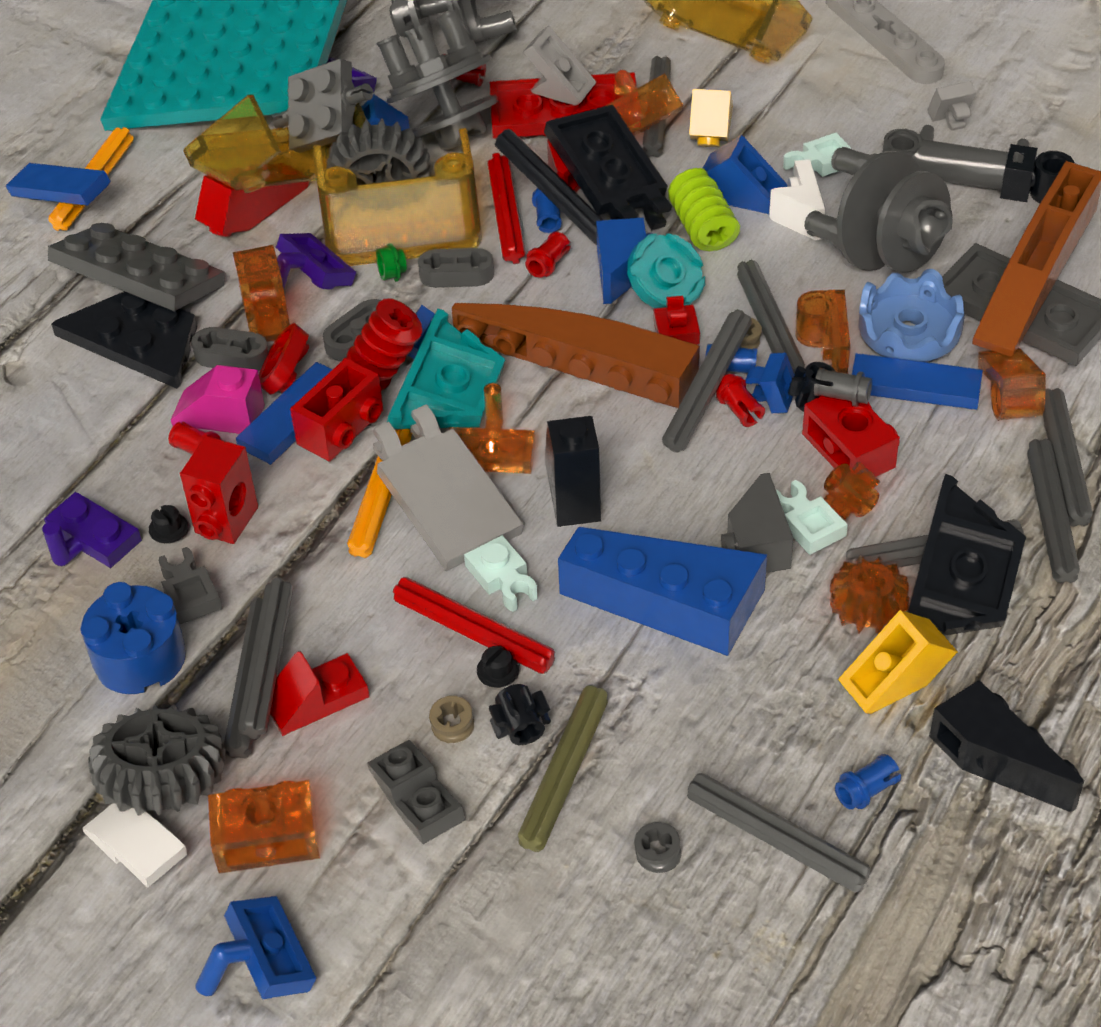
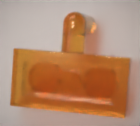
M619 70L616 73L614 91L622 97L608 105L613 104L634 136L683 109V103L665 73L639 88L635 85L628 71Z
M489 383L484 387L485 428L449 427V430L453 428L485 472L531 474L535 450V430L502 429L501 387L496 383Z

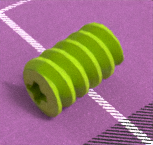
M692 168L685 170L671 181L668 189V198L694 246L704 251H716L729 246L737 238L740 232V224L715 180L708 176L705 169Z

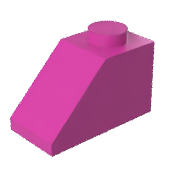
M216 365L183 391L171 417L172 426L177 422L182 423L184 421L197 429L240 434L262 413L265 406L258 370Z

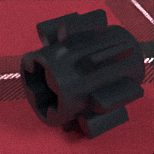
M812 362L807 365L806 369L797 366L788 389V394L796 396V407L804 412L806 403L821 397L814 395V384L833 386V382L816 379L819 368L835 371L830 365L823 362Z
M514 684L502 689L495 697V704L488 708L492 716L490 722L497 739L509 735L511 742L515 745H527L535 742L544 734V725L551 722L547 713L550 707L543 691L540 690L531 695L528 686L523 684Z

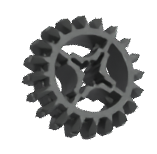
M383 118L378 125H371L366 119L362 128L351 124L348 133L340 132L337 142H332L329 158H327L328 181L330 182V187H334L336 197L345 198L347 207L358 204L362 212L367 208L374 209V211L391 210L394 207L403 209L407 201L417 203L420 193L426 192L429 177H431L430 154L428 149L424 148L422 137L414 138L412 128L401 131L398 121L392 126H386Z
M155 704L152 710L142 711L136 708L133 715L119 714L117 715L116 723L103 724L102 733L93 736V745L89 749L90 757H88L92 784L95 786L96 793L103 796L105 804L116 803L120 812L134 808L138 816L147 810H155L159 816L164 809L173 808L180 812L182 804L190 803L196 805L199 802L200 795L212 794L213 785L221 782V774L224 769L223 761L226 758L225 747L222 745V737L218 731V726L210 724L208 715L196 716L194 708L179 711L176 704L168 709H159Z

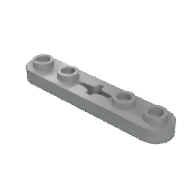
M826 0V5L911 80L921 84H931L941 80L945 66V60L942 55L877 0Z

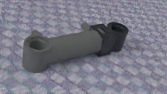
M924 125L919 134L909 129L899 128L891 130L884 137L882 151L905 153L914 159L921 171L937 174L944 182L1001 190V199L1027 202L1030 192L1033 200L1041 203L1066 161L1074 163L1071 156L1060 151H1046L1039 154L1036 158L1038 148L1029 147L1027 139H1019L1017 145L1010 144L1009 152L933 141L934 128L931 125Z

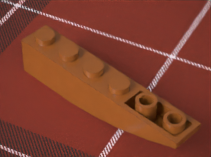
M1068 161L1064 163L1021 237L980 321L972 344L1013 357L1097 210L1101 192V171Z
M455 303L451 308L453 326L461 333L468 329L479 338L484 346L490 347L494 351L675 408H679L699 370V345L623 322L576 312L507 304Z

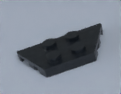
M125 291L59 318L51 324L56 337L176 389L181 386V369L183 362H188L191 351L189 344L197 330L195 314L183 309L173 311Z
M945 474L941 484L907 612L930 619L944 636L1002 627L1006 620L1026 536L1009 522L1000 520L995 511L981 499L978 502L973 500L957 486L958 480Z

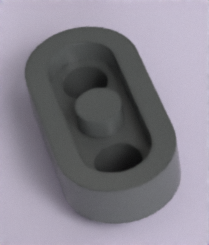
M370 299L361 302L324 330V348L330 358L342 361L343 358L347 357L349 348L354 345L356 337L361 334L364 324L369 322L368 319L371 313L376 311L377 303L381 300Z

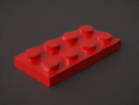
M635 72L591 75L596 83L576 106L532 93L531 89L540 78L489 81L490 96L496 95L499 100L491 106L493 138H497L506 129H511L518 137L546 136L544 129L547 121L612 104L630 130L641 129V114Z

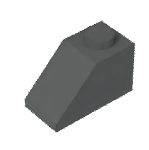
M770 473L760 474L729 512L727 533L721 534L722 548L767 554L766 573L791 569L793 536Z

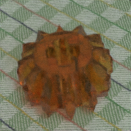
M861 555L855 564L844 561L839 569V573L834 574L830 584V606L832 613L839 614L842 626L852 623L856 624L859 634L865 627H871L879 634L884 625H887L899 610H908L910 597L908 596L909 584L907 576L899 575L897 563L887 566L883 565L880 556L874 562H868Z

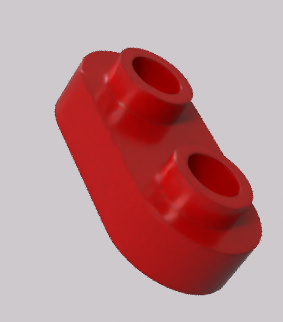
M296 323L290 324L277 337L259 372L261 388L270 395L277 391L283 393L293 384L297 376L294 369L309 350L310 346L306 343L309 334Z

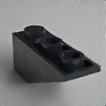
M980 680L934 708L929 737L962 770L1068 812L1077 809L1085 780L1080 776L1076 767L1070 761L1062 759L1044 742L1043 737L1034 727L1027 726L1010 710L1002 696L990 691Z

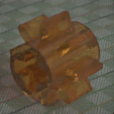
M857 462L853 469L848 464H841L832 470L825 480L824 489L829 494L824 497V500L843 519H846L850 513L856 517H862L868 514L879 500V492L875 487L880 483V480L861 462Z

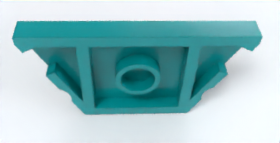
M438 308L388 415L387 422L389 421L394 429H410L412 425L416 424L411 416L412 410L427 404L433 412L439 428L480 427L503 371L505 358L492 348L484 346L479 338L468 329L461 333L448 322L449 314Z

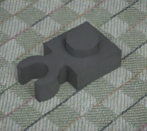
M188 547L182 548L184 561L178 565L169 564L165 555L159 557L161 572L165 579L161 581L165 594L173 599L180 625L223 609L220 597L206 567L202 566L196 569L193 553Z

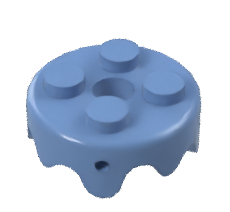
M926 269L920 277L915 279L905 278L899 273H892L877 290L876 285L870 282L864 285L859 308L858 328L865 343L876 353L884 357L920 362L932 361L951 352L960 340L965 318L963 298L961 295L951 297L946 293L942 276L935 269ZM910 321L914 326L906 325L902 322Z

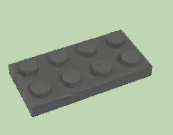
M95 223L91 228L77 234L68 235L65 239L48 246V261L173 311L224 286L225 271L210 266L207 261L191 259L178 254L173 248L160 247L147 242L142 236L129 235L116 230L113 225L108 223Z
M974 243L942 276L944 289L951 297L961 295L964 303V314L981 321L1011 258ZM1056 280L1022 341L1077 366L1101 339V299L1060 280Z

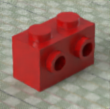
M347 358L342 360L290 408L297 445L329 462L343 449L348 448L354 438L370 423H374L384 411L379 374Z

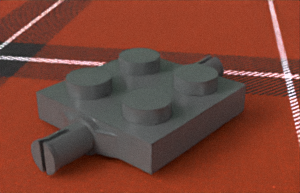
M338 59L289 76V108L273 114L272 118L276 120H272V123L277 129L288 126L289 150L302 153L331 144L332 142H337L340 132L348 133L351 124H353L355 105L372 99L373 95L369 93H373V90L366 83L354 88L352 82V62Z

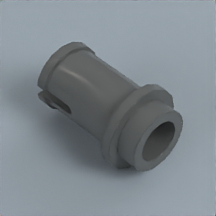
M819 368L816 379L833 382V386L814 384L815 396L852 401V406L855 407L859 406L860 403H868L872 390V378L865 377L864 372L859 371L857 375Z

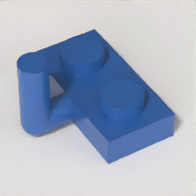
M272 896L230 902L224 917L235 941L221 942L213 947L195 985L198 993L203 996H212L216 992L229 963L245 961L262 1000L310 992L317 978L278 897Z

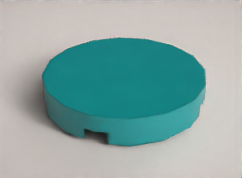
M658 233L648 235L633 248L628 258L627 275L632 289L643 302L653 308L666 307V298L673 296H683L684 305H690L700 297L705 286V276L703 277L701 269L703 262L700 255L689 242L678 235L670 233L666 235H657Z

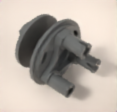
M391 0L392 5L389 9L394 29L400 37L408 38L404 32L415 28L418 38L421 40L422 37L418 26L424 23H428V28L433 37L429 16L452 11L457 8L470 40L474 39L475 44L517 31L511 10L481 18L477 14L475 0Z
M458 8L436 17L450 48L447 50L448 54L446 55L439 54L428 28V23L418 26L422 37L421 40L418 38L415 28L404 32L419 63L416 67L414 64L410 65L399 39V34L377 42V46H379L390 72L388 78L392 89L389 90L390 96L386 97L388 104L433 88L443 114L415 127L412 131L414 138L434 132L440 148L444 150L458 146L464 135L476 136L484 134L487 127L480 111L499 101L496 95H491L460 107L450 80L492 59L490 54L484 55L482 51H478L474 39L470 40Z
M848 147L836 149L831 160L833 169L854 176L848 183L842 196L838 218L822 214L817 210L812 211L804 222V227L808 230L807 234L833 242L835 248L842 251L850 264L863 270H878L886 265L893 270L905 273L917 270L926 264L938 250L945 234L952 229L951 199L944 180L937 174L921 171L914 159L902 152L885 151L869 155Z

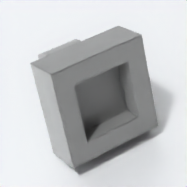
M972 81L936 88L928 107L932 121L946 119L951 131L965 128L964 118L971 116L970 106L976 95Z

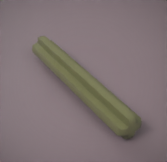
M588 685L581 692L518 832L519 845L524 849L540 852L547 843L607 706L608 694L603 688Z

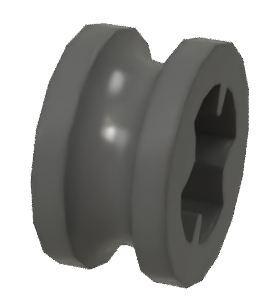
M652 822L641 827L636 833L634 845L637 861L641 867L650 872L665 873L678 865L682 853L679 834L674 827L663 822ZM659 841L662 847L666 848V852L656 854L653 848L650 849V843Z

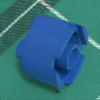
M125 582L113 583L88 608L83 617L81 634L92 667L98 679L108 689L122 694L144 693V687L159 682L161 687L170 682L181 670L186 658L185 643L173 599L169 595L148 586H130Z

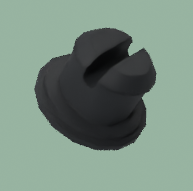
M163 505L160 506V511L155 509L151 514L152 521L149 525V535L153 540L158 543L167 544L176 542L186 535L188 521L179 514L176 507Z
M492 646L486 649L477 665L476 672L479 680L489 687L500 688L508 686L515 681L519 673L517 661L512 657L509 650L504 651L502 646Z

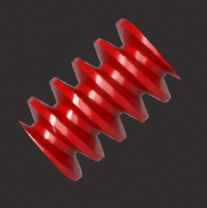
M393 298L383 299L377 303L376 311L371 313L368 319L369 322L364 324L361 334L356 337L354 345L349 348L347 357H345L379 374L381 391L389 386L392 377L397 374L400 365L404 363L407 354L412 351L415 342L419 340L422 334V325L418 316L410 307Z

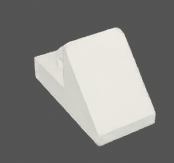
M810 159L798 160L794 163V177H788L787 187L771 190L769 217L774 222L813 240H823L816 236L808 235V230L804 227V222L809 213L817 210L825 214V207Z

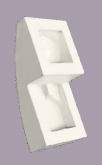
M116 803L111 804L83 827V832L115 864L121 861L147 888L187 855L185 845L146 811L138 816L134 808L120 812Z

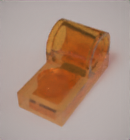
M815 290L802 294L797 301L796 339L807 347L821 348L822 360H829V365L836 372L848 374L850 337L845 290Z
M1017 348L1013 357L994 351L978 352V368L983 370V374L991 381V405L996 420L1029 418L1043 415L1045 409L1046 374L1021 348Z

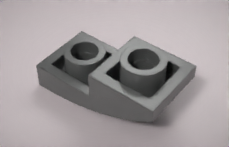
M410 740L367 762L371 774L385 796L422 844L427 843L466 820L460 803L437 780L433 764Z

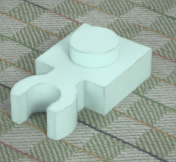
M833 133L804 143L803 151H790L784 155L783 168L787 170L794 167L795 161L810 159L813 171H817L823 177L838 172L833 169L831 164L834 151L842 147L850 149L851 147L837 133Z
M797 480L791 482L790 494L793 498L784 497L776 489L792 536L809 555L847 536L848 524L821 496L809 501L806 498V487Z
M503 535L464 554L465 567L488 595L500 589L502 591L503 604L508 610L512 612L518 610L516 593H525L532 601L538 599L536 582L527 575V563Z

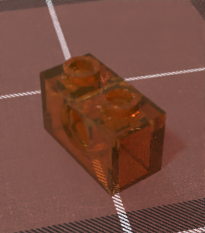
M269 245L233 252L249 332L261 334L267 342L275 341L281 332L290 325L274 246Z
M309 780L298 782L282 781L275 785L251 789L234 788L223 793L208 795L210 845L219 874L320 859L316 808ZM263 821H269V822L264 823V824H259L260 822H263Z

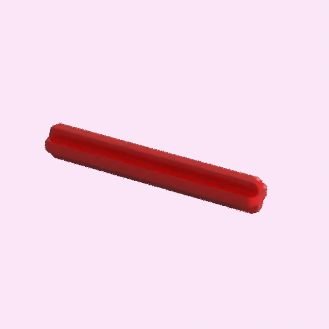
M498 152L492 155L493 159L488 160L487 163L502 257L505 261H512L513 264L520 263V258L524 257L526 253L510 160L506 156H500Z
M408 577L401 578L398 584L394 586L395 602L488 648L502 646L504 651L509 650L512 657L518 663L540 674L547 673L555 661V651L553 648Z

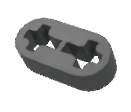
M483 248L433 249L424 252L418 259L420 281L429 287L482 286L489 283L494 276L492 254Z
M208 327L196 332L191 341L196 362L210 368L222 365L260 371L269 353L265 337L254 332Z

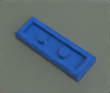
M28 163L5 186L13 197L88 206L111 181L106 172L101 170Z
M855 354L852 375H857L860 371L865 373V377L872 378L870 396L975 410L978 408L983 372L981 369Z
M315 362L236 437L237 445L246 447L247 453L271 465L296 441L290 408L333 369Z

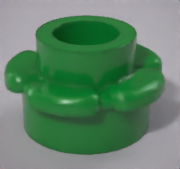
M388 243L385 248L376 250L377 268L381 279H394L395 282H398L401 273L407 271L404 251L402 249L397 250L392 243Z

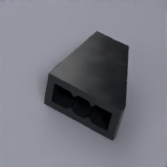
M584 416L547 421L545 465L557 527L600 522V458L593 417Z

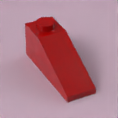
M283 167L204 175L195 220L208 226L209 231L218 236L228 237L234 232L248 231L307 189L309 180Z

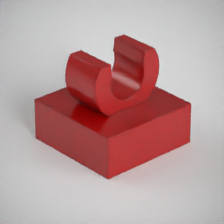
M673 296L666 298V307L653 308V321L656 333L695 345L700 344V330L694 304L684 305L683 296Z

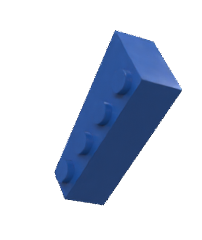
M578 527L558 557L559 592L566 597L728 656L765 591L767 554Z

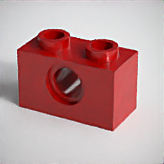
M821 396L805 404L803 436L852 488L896 468L900 437L892 425L886 424L872 410L869 402L867 404L860 403L859 406L855 407L852 406V401Z
M205 436L180 472L194 532L210 540L217 539L235 544L258 509L246 447Z

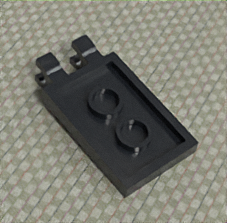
M613 104L546 122L545 135L597 215L609 213L610 220L638 218L639 215L636 209L643 208L645 220L651 230L665 227L667 221L662 214L670 212L672 208L669 200L664 197L668 185Z

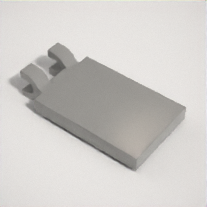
M427 404L412 410L411 416L416 424L411 426L410 431L416 439L401 446L400 439L389 421L374 428L373 434L378 441L373 443V450L383 460L377 463V474L445 571L464 563V554L501 535L508 541L522 534L523 523L456 431L452 428L441 433L438 422Z

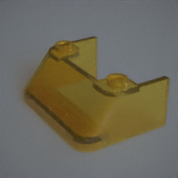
M643 0L661 17L659 22L662 25L673 30H678L682 26L750 52V56L753 59L765 64H769L771 60L778 61L807 33L813 17L798 0Z
M247 95L188 144L183 152L190 167L235 190H244L245 193H251L267 186L315 180L328 183L327 158H329V150L332 143L302 153L289 150L288 127L270 129L254 95ZM357 103L353 115V124L362 128L367 118L360 104Z
M467 128L459 129L461 153H448L439 158L434 165L435 176L357 185L355 174L343 167L335 166L324 169L321 145L313 146L326 247L349 266L377 263L376 250L387 247L388 243H392L397 250L402 249L406 259L419 258L424 252L433 249L477 248L481 244L482 233L474 166Z

